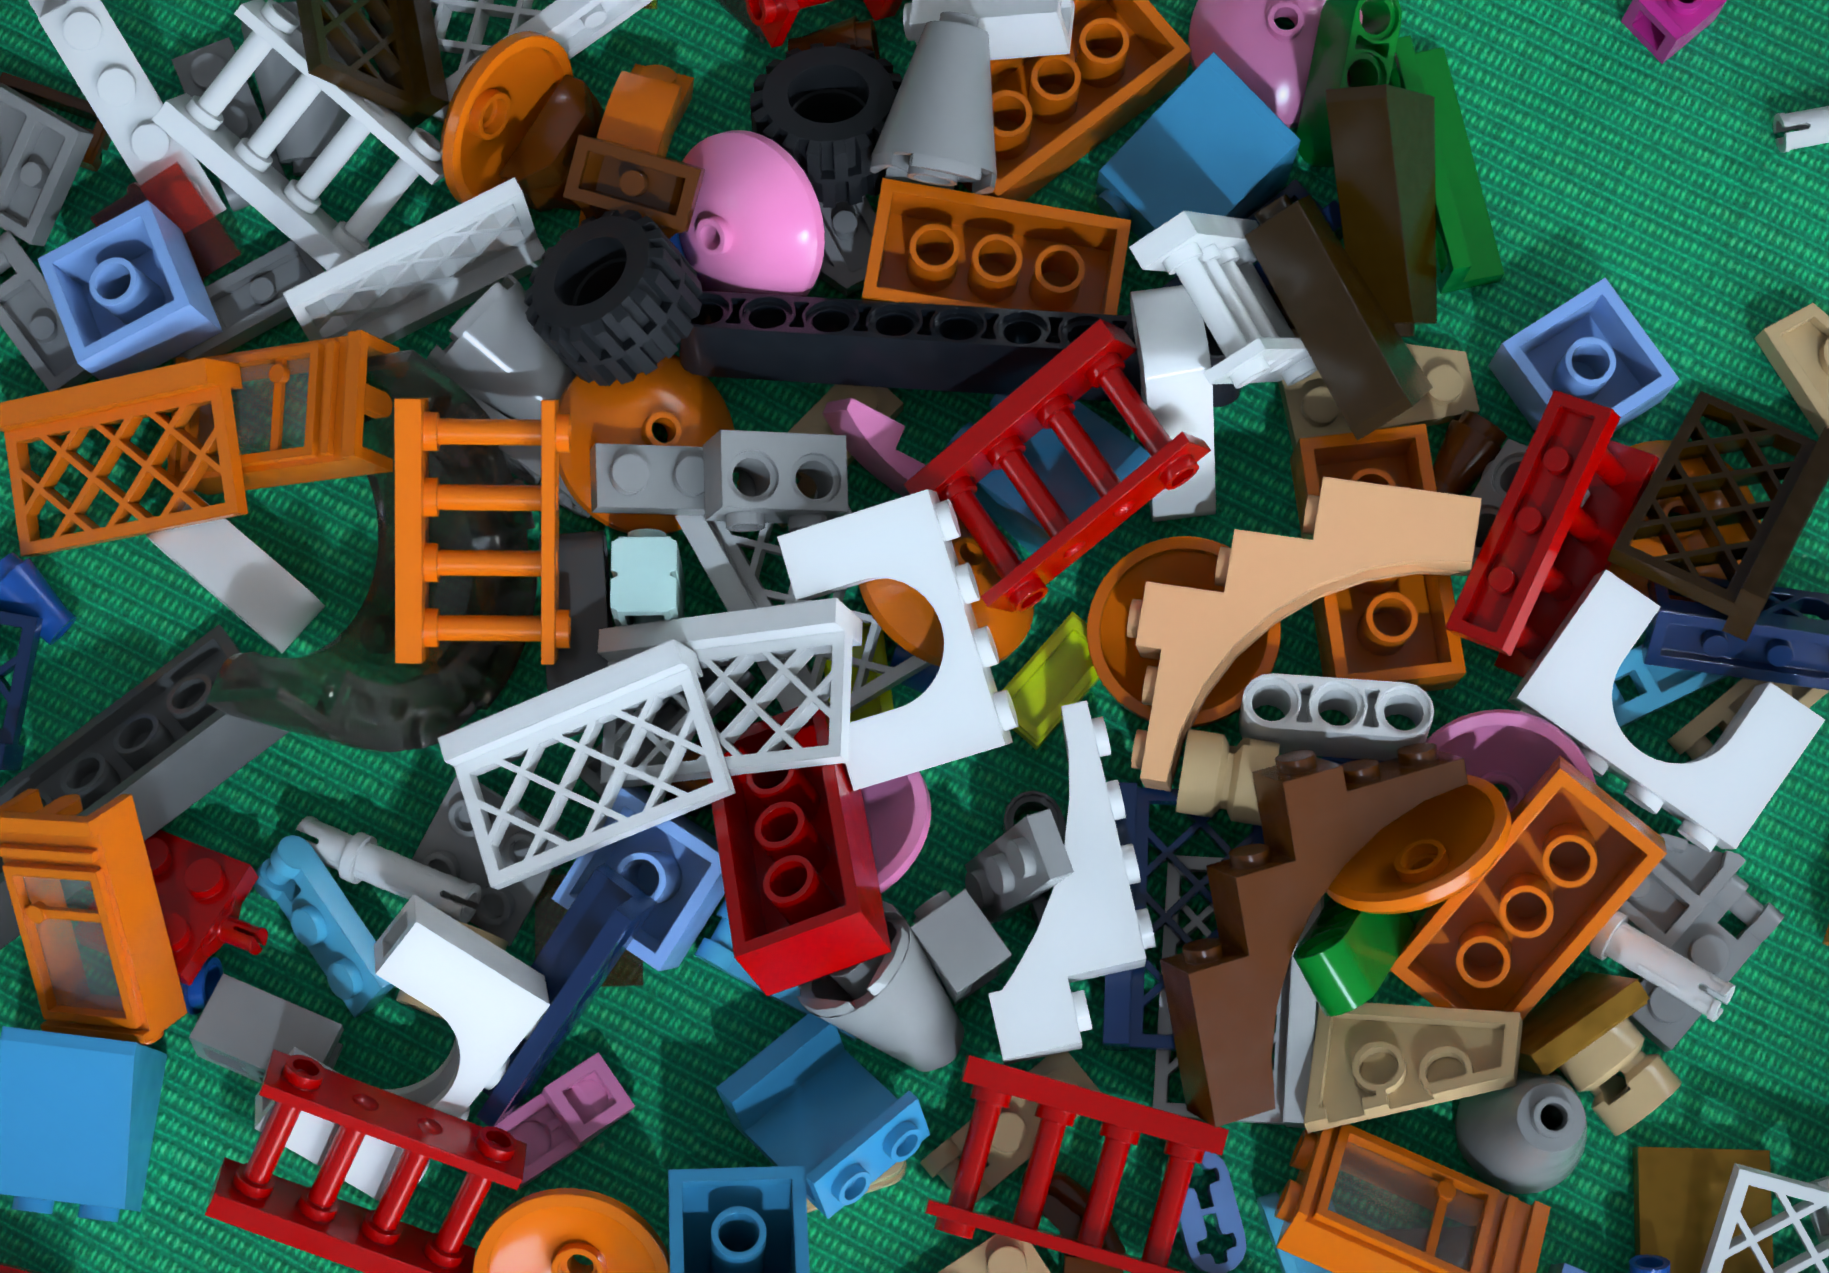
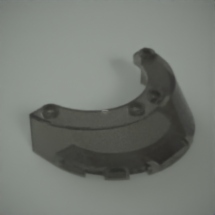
M412 349L370 356L367 359L366 383L389 394L392 400V413L389 417L378 419L364 414L362 446L392 458L393 472L367 475L377 512L378 552L374 576L363 605L352 622L335 640L311 654L297 658H276L264 656L256 652L232 655L225 660L220 668L207 699V704L226 714L246 721L372 752H398L423 749L438 744L437 738L458 730L477 710H487L508 682L526 642L440 641L439 647H429V657L422 664L395 663L394 399L402 397L429 398V412H439L440 418L491 419L465 390ZM440 445L439 451H429V477H438L440 484L525 485L523 478H513L507 461L499 448L500 445ZM440 510L439 517H429V543H439L440 550H528L527 530L535 528L532 511ZM440 576L439 582H429V608H439L440 615L533 616L538 577Z

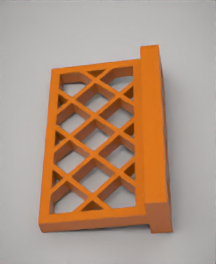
M201 358L1 402L0 432H4L21 556L34 557L248 514L231 392L243 388L240 364ZM211 404L214 429L203 445L188 433L185 427L199 406ZM176 412L172 419L166 413ZM148 417L165 429L149 456L130 441L143 418ZM122 423L118 430H116L112 426L115 424ZM91 429H97L111 441L95 467L77 453L78 448ZM67 435L64 441L59 436ZM40 440L57 452L42 478L31 470L28 443ZM177 440L197 455L181 482L162 467ZM123 452L142 466L127 493L107 478ZM69 463L88 478L73 504L54 489ZM209 466L222 477L225 503L209 506L193 493ZM154 478L174 493L160 516H153L139 504ZM100 489L119 503L106 527L98 526L85 515ZM48 500L64 513L65 517L53 537L41 539L38 514ZM186 503H187L191 508H193V509H190V510L182 511V509L184 508V506H185ZM131 515L138 519L135 521L127 522ZM77 526L84 530L81 532L74 533Z

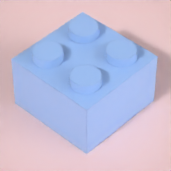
M149 200L37 259L77 364L100 381L151 370L223 332L182 229Z
M1603 278L1504 341L1488 365L1534 431L1537 429L1554 390L1613 409L1621 417L1616 426V431L1660 403L1680 380L1606 278Z
M621 787L611 810L630 817L643 811L651 794L641 787ZM684 815L576 858L551 898L568 910L594 870L604 863L657 902L626 948V950L657 971L679 967L725 894L717 838ZM608 816L603 827L618 821Z

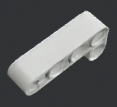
M1183 285L1130 292V303L1140 366L1141 398L1171 439H1174L1183 431L1203 439L1211 449L1208 454L1197 462L1199 469L1191 479L1175 489H1163L1149 501L1152 522L1216 514L1213 385H1209L1203 374L1211 368L1204 320Z

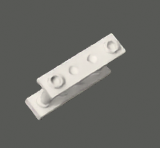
M264 0L249 1L241 4L234 14L253 31L201 97L196 95L191 97L185 93L167 100L152 118V121L321 266L329 270L369 250L370 243L367 238L418 175H421L431 185L444 178L440 152L441 143L421 128L416 127L412 130L388 108L309 74L302 33L296 29L299 26L296 17L284 6L273 0H268L267 2ZM274 48L302 74L250 139H240L222 124L224 121L222 112L270 50ZM324 91L351 116L300 180L292 179L289 181L271 166L273 159L270 155L318 94ZM372 133L400 158L349 221H340L338 223L319 207L321 205L319 196L367 136Z
M1182 211L1129 248L1142 270L1165 271L1169 275L1177 274L1226 359L1203 373L1209 385L1233 384L1238 389L1249 383L1280 382L1284 379L1287 386H1291L1316 372L1318 369L1301 338L1295 337L1253 266L1257 258L1245 235L1259 226L1257 221Z

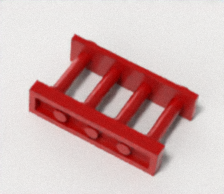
M1099 319L903 484L910 494L929 489L937 492L940 502L947 499L950 500L955 513L1001 578L997 584L981 596L989 608L1009 612H1022L1037 604L1048 593L1046 585L1163 489H1175L1191 479L1199 469L1197 462L1211 451L1203 439L1183 431L1174 439L1170 438L1123 373L1125 368L1124 360L1133 354L1137 347L1124 329L1105 320ZM1092 387H1101L1151 456L1122 481L1073 414L1075 410L1074 402ZM1043 428H1051L1100 496L1097 502L1072 522L1024 456L1026 450L1025 443ZM993 469H1002L1051 538L1023 562L1020 561L975 496L978 489L976 484Z
M1554 390L1445 626L1447 630L1456 636L1500 652L1494 666L1521 678L1526 675L1593 577L1606 569L1609 570L1611 562L1607 561L1611 549L1646 489L1659 461V458L1654 454L1610 440L1621 418L1613 409ZM1588 489L1591 495L1581 508L1580 505Z
M273 1049L268 1060L259 1095L274 1100V1106L248 1163L242 1164L229 1158H224L214 1181L205 1216L364 1273H472L476 1248L467 1246L463 1242L493 1182L518 1190L523 1180L527 1143L516 1140L510 1133L494 1126L481 1127L331 1071L308 1056L288 1055ZM301 1111L340 1125L311 1187H306L273 1175ZM365 1135L404 1148L375 1210H369L337 1198ZM430 1158L467 1172L449 1212L437 1233H432L400 1221Z
M966 1056L960 1081L973 1084L970 1098L976 1099L948 1203L930 1197L926 1199L924 1212L937 1216L934 1229L959 1237L973 1239L975 1228H979L1131 1273H1186L1183 1270L1168 1266L1194 1165L1195 1162L1202 1164L1205 1151L1222 1156L1229 1129L1215 1128L1208 1123L975 1056ZM1015 1096L1038 1103L1034 1116L1041 1119L1014 1217L1010 1221L975 1211L974 1207L1002 1107L1009 1109L1011 1098ZM1076 1114L1102 1121L1099 1135L1105 1136L1077 1240L1038 1229L1066 1125L1073 1127ZM1144 1133L1165 1139L1166 1143L1163 1153L1168 1154L1169 1158L1142 1258L1104 1248L1103 1245L1130 1145H1138L1140 1134Z

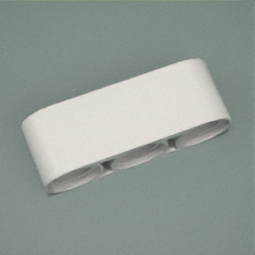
M186 503L185 506H184V508L182 509V511L190 510V509H193V508H191V507ZM226 518L145 535L172 561L280 653H283L325 607L310 590Z
M1271 673L1262 674L1252 679L1246 686L1242 698L1238 726L1242 738L1280 743L1279 753L1281 754L1298 750H1311L1315 752L1316 756L1387 761L1398 758L1397 750L1401 747L1426 742L1434 716V706L1426 691L1417 685L1406 682ZM1265 705L1274 706L1280 709L1285 717L1277 721L1264 720L1255 713L1254 709ZM1326 710L1341 711L1348 716L1351 722L1341 726L1331 725L1322 719L1320 713ZM1396 714L1404 715L1410 718L1416 727L1411 730H1399L1391 726L1386 717Z

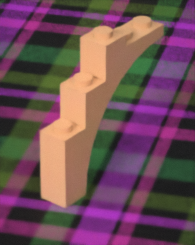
M1323 477L1320 496L1308 495L1305 508L1303 533L1314 535L1313 540L1234 529L1232 547H1220L1216 565L1215 585L1224 586V592L1146 581L1143 600L1132 599L1127 624V637L1136 638L1135 645L1140 657L1159 660L1158 667L1148 666L1146 670L1142 704L1151 705L1152 708L1148 731L1140 729L1136 731L1131 760L1132 768L1141 769L1140 779L1145 788L1171 791L1183 744L1188 735V729H1191L1206 697L1236 658L1279 621L1321 597L1368 581L1415 574L1469 576L1472 570L1482 498Z

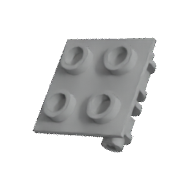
M457 775L412 858L416 862L443 873L480 885L482 893L479 904L454 895L453 900L476 909L470 922L482 930L508 941V946L512 945L553 868L558 870L562 866V864L500 890L491 888ZM479 782L484 801L501 809L505 798ZM517 807L513 815L537 827L542 822L520 807ZM488 812L491 824L493 825L497 816ZM510 822L499 845L504 867L524 860L536 834ZM554 829L552 834L566 841L569 840L568 837ZM548 841L544 852L559 845Z

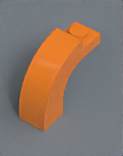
M635 64L631 72L621 71L608 100L597 138L666 157L674 132L692 99L694 77L677 74L671 68L663 65L644 66ZM582 210L580 211L578 227L580 226L581 221L586 219Z

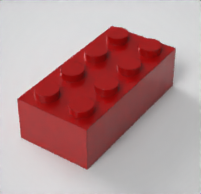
M798 707L772 716V718L782 726ZM819 709L793 738L804 748L828 745L829 717ZM762 720L751 724L733 745L743 755L754 754L764 746L774 735L775 731ZM787 744L782 750L793 748ZM728 751L724 754V757L732 756ZM841 763L731 776L736 793L711 804L734 958L765 995L770 996L892 952L861 789L853 791L846 764ZM708 778V784L713 783L712 778Z

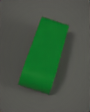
M1398 0L1325 1L1321 11L1297 130V137L1301 140L1298 148L1299 154L1309 165L1313 167H1334L1326 104V89L1389 85L1402 18V10ZM1360 10L1362 11V15H1363L1362 25H1361V22H1360V19H1359V18H1360ZM1348 70H1349V73H1350V85H1349V86H1348V82H1347V73H1348Z
M1332 898L1329 899L1293 954L1298 967L1325 1016L1333 1017L1350 1012L1366 1003L1378 991L1415 929V924L1408 912L1400 914L1367 913L1345 907Z

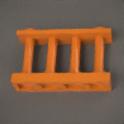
M402 397L394 399L395 663L422 664L429 657V647H439L440 641L541 642V665H554L559 659V648H570L571 611L570 609H559V453L571 452V414L559 413V399L541 400V419L440 418L439 412H429V398ZM440 445L541 446V485L440 484L438 477H429V451H439ZM440 510L541 511V551L440 550L439 543H429V517H439ZM440 576L541 577V616L440 615L439 608H429V582H439Z

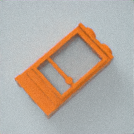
M363 330L349 331L347 336L201 357L240 364L243 388L231 392L245 490L393 472L392 458L362 445L364 414L378 419L389 417L392 413V400L389 394L366 383L367 365L398 361L400 348ZM185 357L175 358V364L201 358L187 359ZM212 405L199 406L185 427V430L203 445L214 429ZM176 412L171 413V419L173 418ZM177 440L167 456V471L181 482L197 455ZM209 466L195 491L206 495L224 493L221 475Z
M27 789L0 806V857L3 858L4 865H2L41 1012L43 1019L46 1020L40 1025L41 1030L137 1042L145 1046L158 1041L164 1035L165 1029L188 1012L132 794H120L89 815L76 816L83 811L80 795H65L43 807L39 789Z
M1350 1124L1316 1131L1315 1133H1307L1306 1129L1302 1132L1290 1160V1166L1299 1170L1296 1181L1289 1179L1285 1185L1274 1217L1284 1221L1276 1248L1333 1273H1536L1550 1206L1536 1200L1532 1205L1518 1200L1519 1198L1512 1195L1508 1196L1494 1187Z

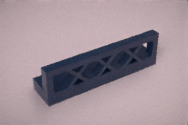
M1700 576L1725 589L1729 585L1727 579ZM1648 580L1649 598L1661 607L1648 625L1642 646L1644 664L1829 690V594L1775 586L1746 642L1722 631L1728 615L1697 601L1690 602L1670 599L1669 595L1686 596ZM1803 614L1816 615L1822 620L1810 619Z
M604 863L594 870L531 965V968L545 976L550 1007L528 1040L523 1038L511 1053L508 1068L499 1083L491 1090L483 1088L482 1091L489 1098L476 1117L488 1126L495 1127L521 1106L657 904L654 899Z

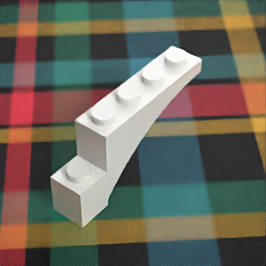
M28 0L38 16L40 24L147 199L181 228L183 234L225 211L227 208L198 160L152 121V118L163 106V102L102 1Z
M1087 700L1061 706V720L1069 768V806L1064 847L1074 872L1054 886L1038 929L1001 991L988 993L1004 1065L1081 1049L1082 1038L1080 1032L1092 1030V1024L1084 990L1071 992L1069 983L1145 967L1147 958L1144 949L1156 947L1148 909L1135 910L1130 884L1141 882L1135 850L1132 843L1120 845L1115 820L1126 818L1118 780L1106 782L1100 757L1111 755L1103 716L1091 719Z

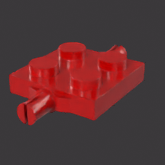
M162 830L157 831L144 841L181 983L190 986L206 960L225 943L246 950L253 955H258L262 951L259 944L266 945L268 939L267 929L239 919L242 903L259 878L250 864ZM88 883L86 886H84L86 888L92 889L91 883ZM95 900L88 910H98ZM80 921L76 927V932L84 944L109 953L101 923Z

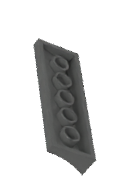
M219 624L0 787V806L27 789H39L43 807L65 795H80L83 811L76 816H87L120 794H132L145 841L294 729L296 724L259 677L232 638ZM0 857V950L20 936L2 865H4L2 857ZM63 879L67 898L69 899L90 883V881Z

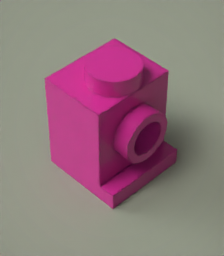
M1632 0L1621 22L1663 64L1716 19L1727 0Z

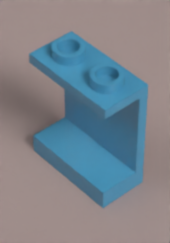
M810 1012L716 1087L731 1123L774 1166L805 1165L806 1198L827 1219L845 1205L858 1201L867 1192L872 1182L896 1162H902L911 1157L917 1151L921 1142L930 1135L918 1098L911 1091H908L897 1099L845 1050L837 1027Z

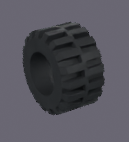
M837 42L835 47H824V43L810 44V49L801 51L799 48H795L785 52L786 59H774L766 65V74H759L753 84L754 93L750 95L752 132L773 140L797 161L811 182L818 202H822L823 208H836L837 202L847 201L851 206L862 203V196L866 194L873 197L879 195L882 178H885L887 168L876 174L870 172L871 155L903 80L900 74L893 73V65L885 58L875 60L874 51L864 47L859 50L850 49V44Z
M618 210L605 211L598 219L591 216L581 221L580 226L576 229H568L559 237L561 240L554 247H549L541 256L543 262L539 267L533 269L529 278L533 285L525 291L524 303L529 307L525 313L528 322L534 327L533 330L580 379L588 383L594 380L599 386H610L616 379L621 384L634 381L636 375L641 372L647 375L657 369V363L665 357L669 359L678 350L676 345L680 340L688 338L694 328L690 322L700 313L702 304L697 298L702 294V286L696 277L697 272L658 225L647 215L642 217L638 211L627 210L623 214H620Z

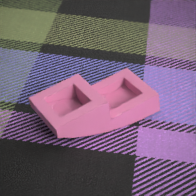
M853 398L827 402L822 414L835 435H846V449L876 479L903 497L910 495L903 484L920 471L925 464L896 450L905 426Z
M599 1052L544 1087L541 1094L513 1111L495 1126L507 1131L516 1140L527 1143L523 1180L519 1186L520 1189L633 1110L635 1105Z

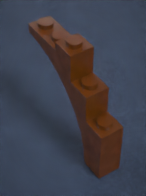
M1416 743L1399 748L1397 750L1398 758L1380 763L1374 759H1361L1339 765L1316 757L1314 751L1298 750L1277 756L1275 758V766L1252 772L1265 844H1249L1234 848L1228 853L1229 859L1206 865L1219 939L1203 938L1190 941L1182 946L1183 953L1160 959L1187 1111L1216 1128L1276 1109L1272 1049L1277 1004L1291 955L1314 907L1344 865L1381 829L1422 802L1468 784L1463 757L1439 751L1434 743Z

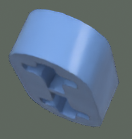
M1205 1151L1202 1164L1199 1163L1202 1170L1213 1169L1216 1175V1181L1209 1184L1206 1189L1210 1207L1201 1209L1197 1192L1194 1188H1188L1178 1227L1185 1254L1189 1262L1198 1271L1203 1273H1227L1235 1269L1243 1260L1246 1252V1236L1229 1171L1224 1161L1217 1154ZM1212 1214L1218 1234H1230L1233 1240V1247L1224 1250L1223 1258L1225 1262L1221 1264H1215L1211 1254L1200 1255L1197 1242L1207 1238L1203 1216Z

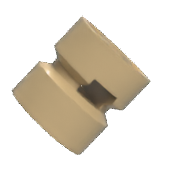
M1188 729L1176 812L1212 818L1219 809H1226L1231 821L1262 826L1252 772L1276 765L1275 758L1279 756L1280 743L1244 737L1235 747L1229 746L1225 734Z
M1628 1018L1558 1067L1578 1092L1590 1091L1594 1095L1591 1108L1614 1136L1624 1133L1667 1100L1682 1084L1681 1080L1659 1054L1646 1055L1642 1051L1645 1038ZM1621 1071L1625 1076V1080L1623 1077L1616 1076L1615 1074Z

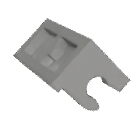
M223 973L189 1039L198 1057L262 1084L273 1049L289 1054L296 1047L333 1069L343 1048V1044L339 1043L344 1029L340 1023Z

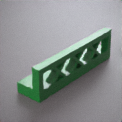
M1410 35L1399 37L1389 85L1435 97L1436 280L1439 292L1443 294L1500 282L1504 275V270L1444 47L1415 52Z

